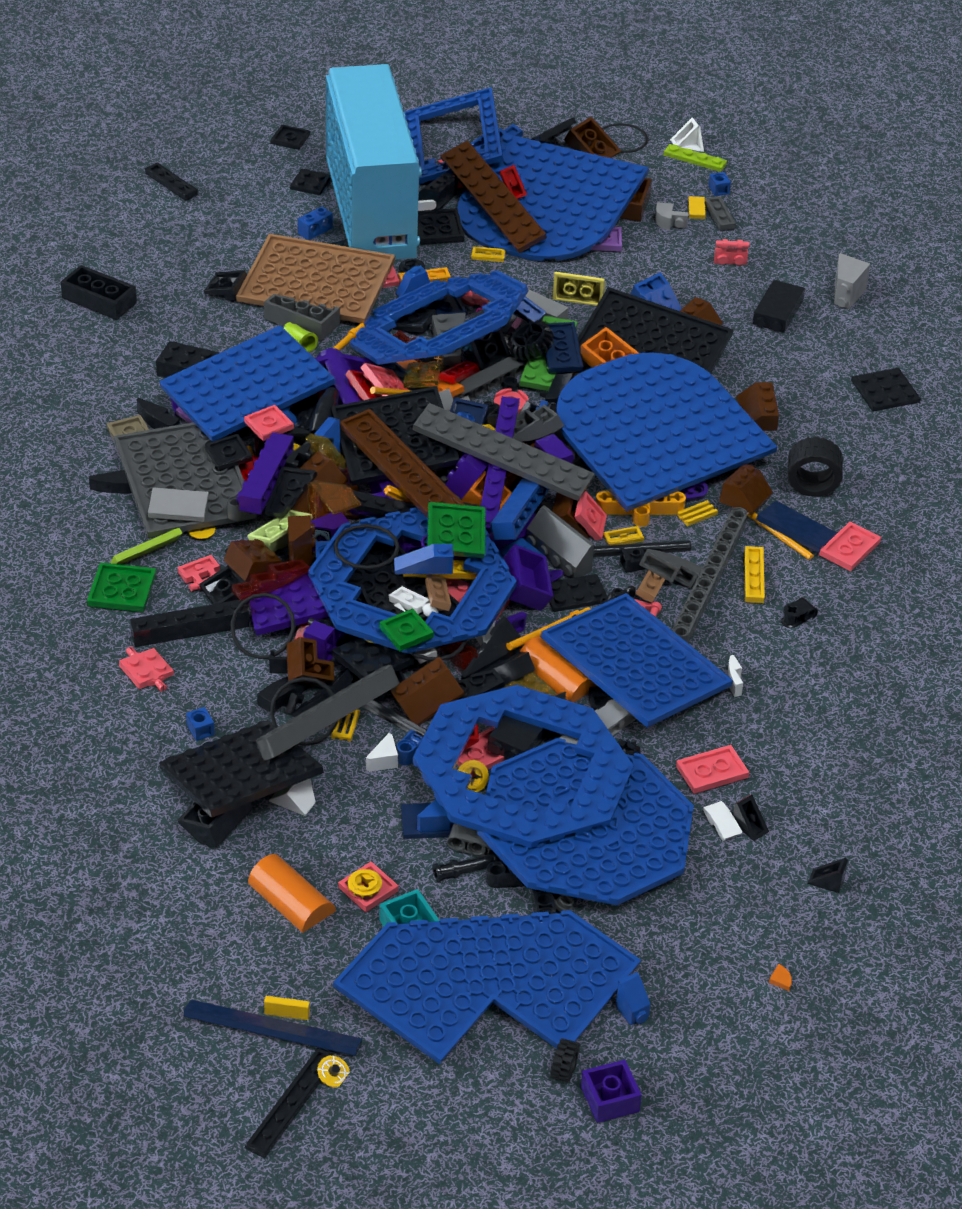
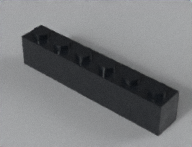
M245 599L130 619V628L134 647L230 631L233 613ZM246 603L237 613L234 624L235 630L249 627V611Z

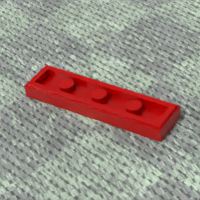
M465 360L441 372L439 380L456 384L479 372L480 368L478 363Z

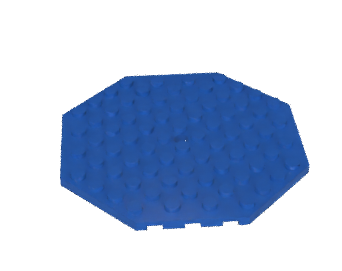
M556 738L492 766L486 795L545 814L550 801L571 807L592 758L574 753L576 744L566 743V739ZM634 753V756L626 754L634 767L609 826H595L591 828V831L577 835L571 833L565 835V838L553 842L543 841L538 846L532 848L477 831V834L527 888L619 905L684 873L694 805L643 754Z

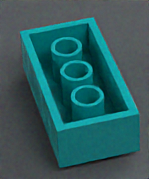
M418 889L383 902L379 908V921L383 927L388 922L405 924L417 920H427L428 922L440 921Z

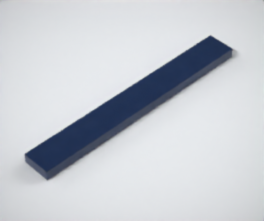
M192 999L185 1007L183 1014L187 1018L356 1056L362 1044V1038Z

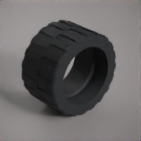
M808 437L792 446L788 456V481L796 492L806 496L821 497L829 495L831 492L833 493L840 486L843 479V457L841 450L833 441L823 437ZM810 462H820L826 464L829 468L821 472H810L801 468V466Z

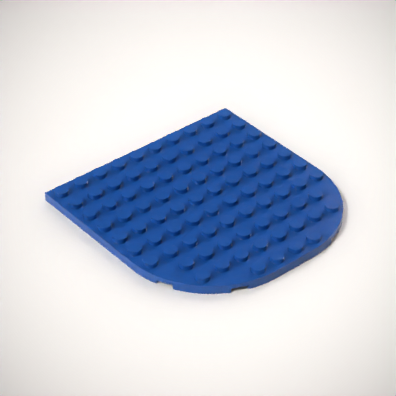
M504 133L500 138L504 160L496 164H489V166L501 179L499 171L515 165L527 193L526 196L517 200L543 229L547 238L518 253L466 189L460 196L457 209L464 233L486 248L504 249L505 254L528 260L544 261V259L556 258V261L565 260L590 251L591 247L597 243L601 244L608 237L648 175L649 167Z
M629 354L590 368L576 375L564 386L557 402L556 413L564 427L560 428L562 435L626 512L777 452L775 443L715 377L699 365L672 354Z

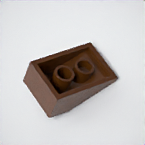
M592 116L570 129L564 138V141L573 150L612 158L621 152L619 147Z

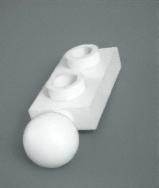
M403 586L389 594L390 602L394 604L400 603L406 610L413 608L417 614L423 611L427 618L432 611L439 612L437 608L430 606L428 598Z

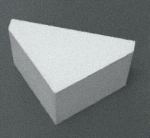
M388 733L366 757L367 771L398 768V754L392 734Z

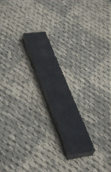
M320 1048L315 1050L245 1144L246 1150L266 1158L321 1083L317 1071L319 1062L326 1056L335 1055Z

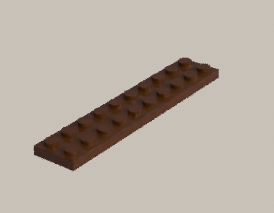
M468 140L440 155L441 160L518 253L547 238L543 229Z
M371 409L340 421V429L427 518L429 502L465 505Z

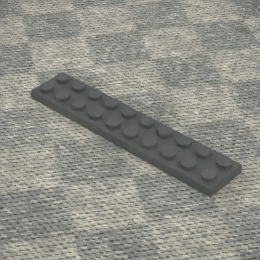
M431 403L427 405L413 424V430L577 501L581 499L594 479L595 473Z

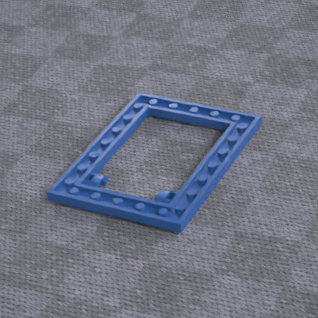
M492 87L404 111L411 139H413V146L416 149V156L419 160V167L422 170V176L419 177V185L435 180L444 173L454 175L444 162L436 164L435 158L425 160L420 124L422 120H429L436 116H444L447 113L458 112L461 109L479 105L484 144L475 146L474 149L488 165L504 160Z

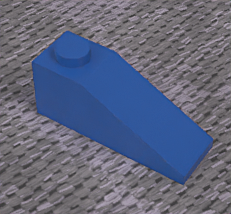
M432 544L394 558L395 574H453V544Z

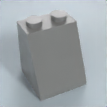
M842 253L839 254L835 277L834 304L850 309L866 291L870 269L869 263Z

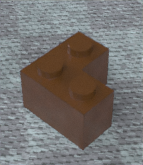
M299 637L287 643L288 681L300 677L318 679L324 684L334 681V662L317 659V640ZM307 681L297 682V683H300V684H306V685H311V686H317V687L320 686V685H318V684H316V683H314V682H307Z

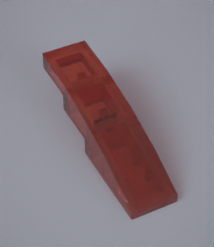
M302 559L267 565V572L250 575L249 582L233 584L232 592L240 600L246 599L253 594L268 593L309 572L310 566Z

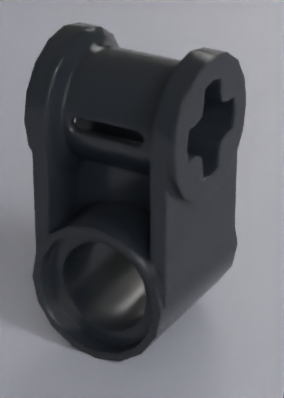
M802 597L784 606L783 611L785 614L781 623L787 628H795L808 622L807 620L811 618L814 619L818 614V609Z

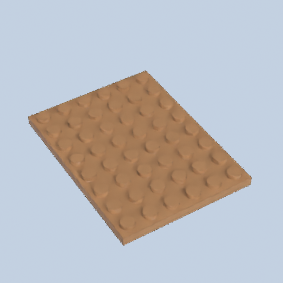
M269 234L237 293L236 300L238 302L264 306V302L270 296L277 294L295 298L297 302L303 300L310 301V304L316 306L325 304L326 308L340 307V320L365 323L395 262V255Z

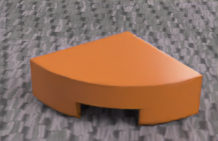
M778 964L770 977L769 983L790 991L791 975L785 967Z

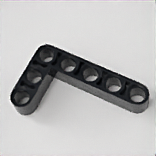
M494 861L488 864L486 882L490 887H525L503 861ZM530 889L534 913H556L553 893Z

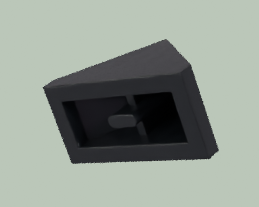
M752 794L735 803L733 816L741 831L755 841L769 832Z
M847 858L813 868L808 884L839 893L845 880L848 864Z

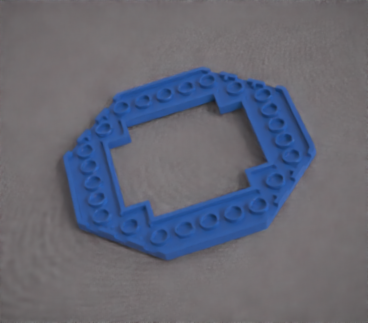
M498 270L491 271V275L478 273L469 275V278H461V276L448 278V282L434 280L374 309L373 317H368L364 323L365 327H361L358 330L356 339H351L350 345L352 349L378 365L445 354L449 355L455 352L456 349L466 347L470 342L482 339L486 334L496 332L506 325L528 293V288L526 284ZM472 291L491 301L482 306L483 314L430 340L421 336L413 341L404 343L388 333L392 328L396 327L395 322L400 320V317L411 315L415 310L425 308L433 301L442 300L448 294L459 298L464 296L466 292Z
M417 507L410 508V511L400 513V511L388 513L383 518L375 519V517L361 519L360 523L350 525L348 522L342 524L310 567L309 578L336 630L398 650L379 628L380 621L398 614L356 601L361 594V587L347 582L357 568L343 563L336 556L334 543L336 537L343 530L354 525L363 524L381 526L391 531L397 539L403 535L421 541L427 535L428 518ZM361 528L346 533L339 540L338 550L347 561L360 565L376 541L394 546L395 543L385 532L378 529ZM486 529L484 558L467 557L463 564L464 570L478 575L452 615L448 617L432 611L425 623L433 630L434 638L401 652L409 654L487 634L516 588L517 581L510 574L508 565L500 557L499 550L495 543L490 540Z
M520 685L441 704L413 756V764L421 771V776L427 786L432 788L434 797L439 805L446 810L450 822L529 848L538 846L543 841L553 842L563 839L565 835L571 833L577 835L588 832L595 826H609L634 767L593 708ZM503 716H507L579 739L574 753L592 758L571 807L550 801L545 814L468 790L472 775L455 770L454 768L477 723L498 728Z

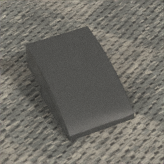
M545 404L534 412H530L526 408L517 414L513 439L520 442L538 439L559 430L564 425L559 415Z

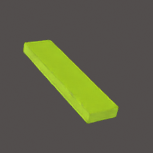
M180 528L153 538L114 555L111 564L121 565L179 540L183 533Z

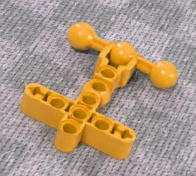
M601 491L596 494V503L607 515H632L633 523L639 527H645L649 524L650 515H677L678 511L685 509L686 501L685 494L675 492L626 512L609 491Z

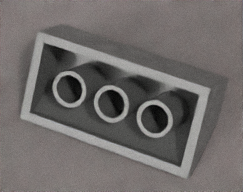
M545 505L542 506L527 527L526 541L545 555L555 567L558 566L563 570L564 574L568 577H581L591 572L594 544Z

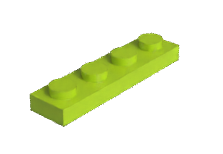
M669 144L663 152L664 156L719 172L727 165V160L720 157L710 156L706 153L696 152L674 144Z

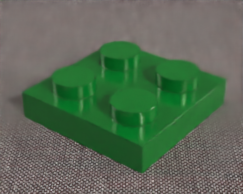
M413 608L379 622L381 631L399 651L434 638L433 630Z

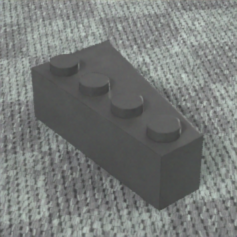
M273 294L264 302V319L282 326L289 322L297 324L303 329L316 334L318 340L322 341L340 325V307L334 306L331 309L326 308L325 304L316 306L310 304V301L303 300L297 302L295 298Z
M466 312L432 315L433 337L465 323ZM463 348L456 349L455 352L449 355H440L439 358L442 359L440 360L441 364L449 365V368L461 363Z

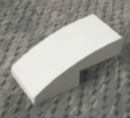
M731 655L729 658L728 676L733 680L730 690L733 696L737 697L742 695V667L735 656Z
M722 801L703 807L711 826H715L722 841L742 834L734 816Z

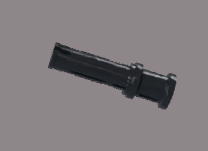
M493 853L463 861L453 859L449 863L440 865L434 863L432 871L436 881L441 882L445 878H458L460 874L486 869L488 864L497 861V858Z

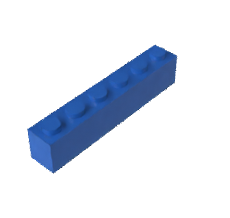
M522 478L490 524L494 540L516 539L549 491V488Z

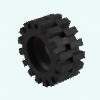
M564 1038L560 1039L551 1066V1078L566 1083L570 1082L577 1065L580 1043Z

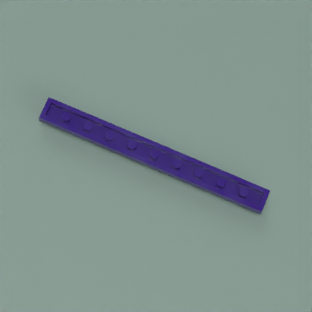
M502 396L495 431L513 438L520 398ZM490 463L481 501V507H485V529L488 533H492L490 524L500 510L507 470Z

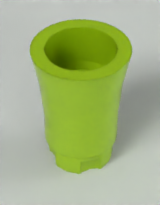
M291 322L284 325V329L308 352L315 350L318 344L316 334Z

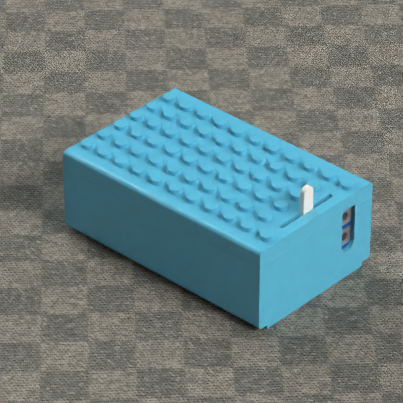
M388 64L330 68L329 75H326V159L348 245L351 248L395 255V259L417 258V246H420V239L417 236L418 211L433 210L436 208V202L434 200L418 201L419 177L422 176V170L419 167L416 149L413 146V139H411L408 123L405 119V113L403 112L390 66Z

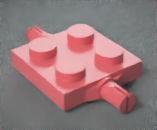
M132 646L128 647L126 653L130 657L119 660V667L138 689L155 685L160 692L167 690V686L162 681L173 676L174 670L154 648L137 653Z

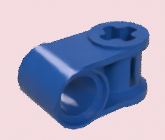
M413 729L397 743L398 763L401 765L413 763V756L423 739Z

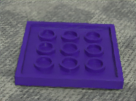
M310 567L247 584L250 589L248 597L253 594L269 593L279 596L288 603L294 614L295 626L307 623L310 618L319 620L329 617L309 578ZM259 597L249 601L256 636L292 627L291 618L286 607L276 599Z

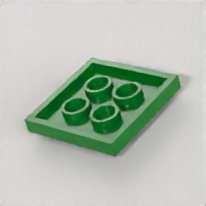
M429 502L427 546L432 544H453V556L484 558L485 507Z
M100 562L87 598V606L144 612L156 577V568Z

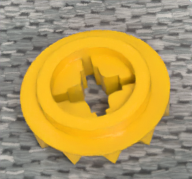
M465 761L459 766L458 771L471 774V770H474V774L480 776V778L473 779L472 784L470 782L467 789L479 792L488 783V769L480 761Z
M361 869L355 871L348 878L349 891H352L354 896L361 895L363 898L368 895L372 898L374 893L379 894V890L382 887V879L373 870ZM362 880L365 884H368V887L361 885Z

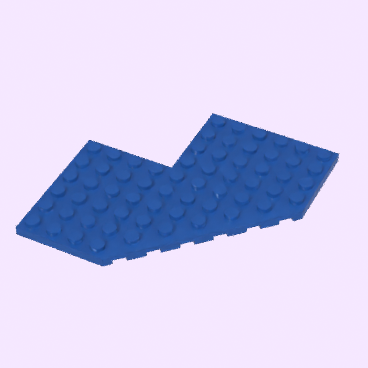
M571 910L549 914V912L531 913V915L519 916V914H506L493 918L476 916L464 920L446 918L434 922L417 920L405 924L388 922L333 982V987L440 1065L492 1003L556 1049L561 1038L576 1042L618 991V981L631 975L640 965L641 959Z

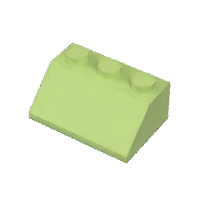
M289 510L284 518L277 517L247 536L249 540L259 539L263 541L268 549L275 552L287 547L289 543L288 516L311 515V521L313 516L309 513Z

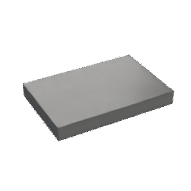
M153 488L148 518L204 522L208 492Z

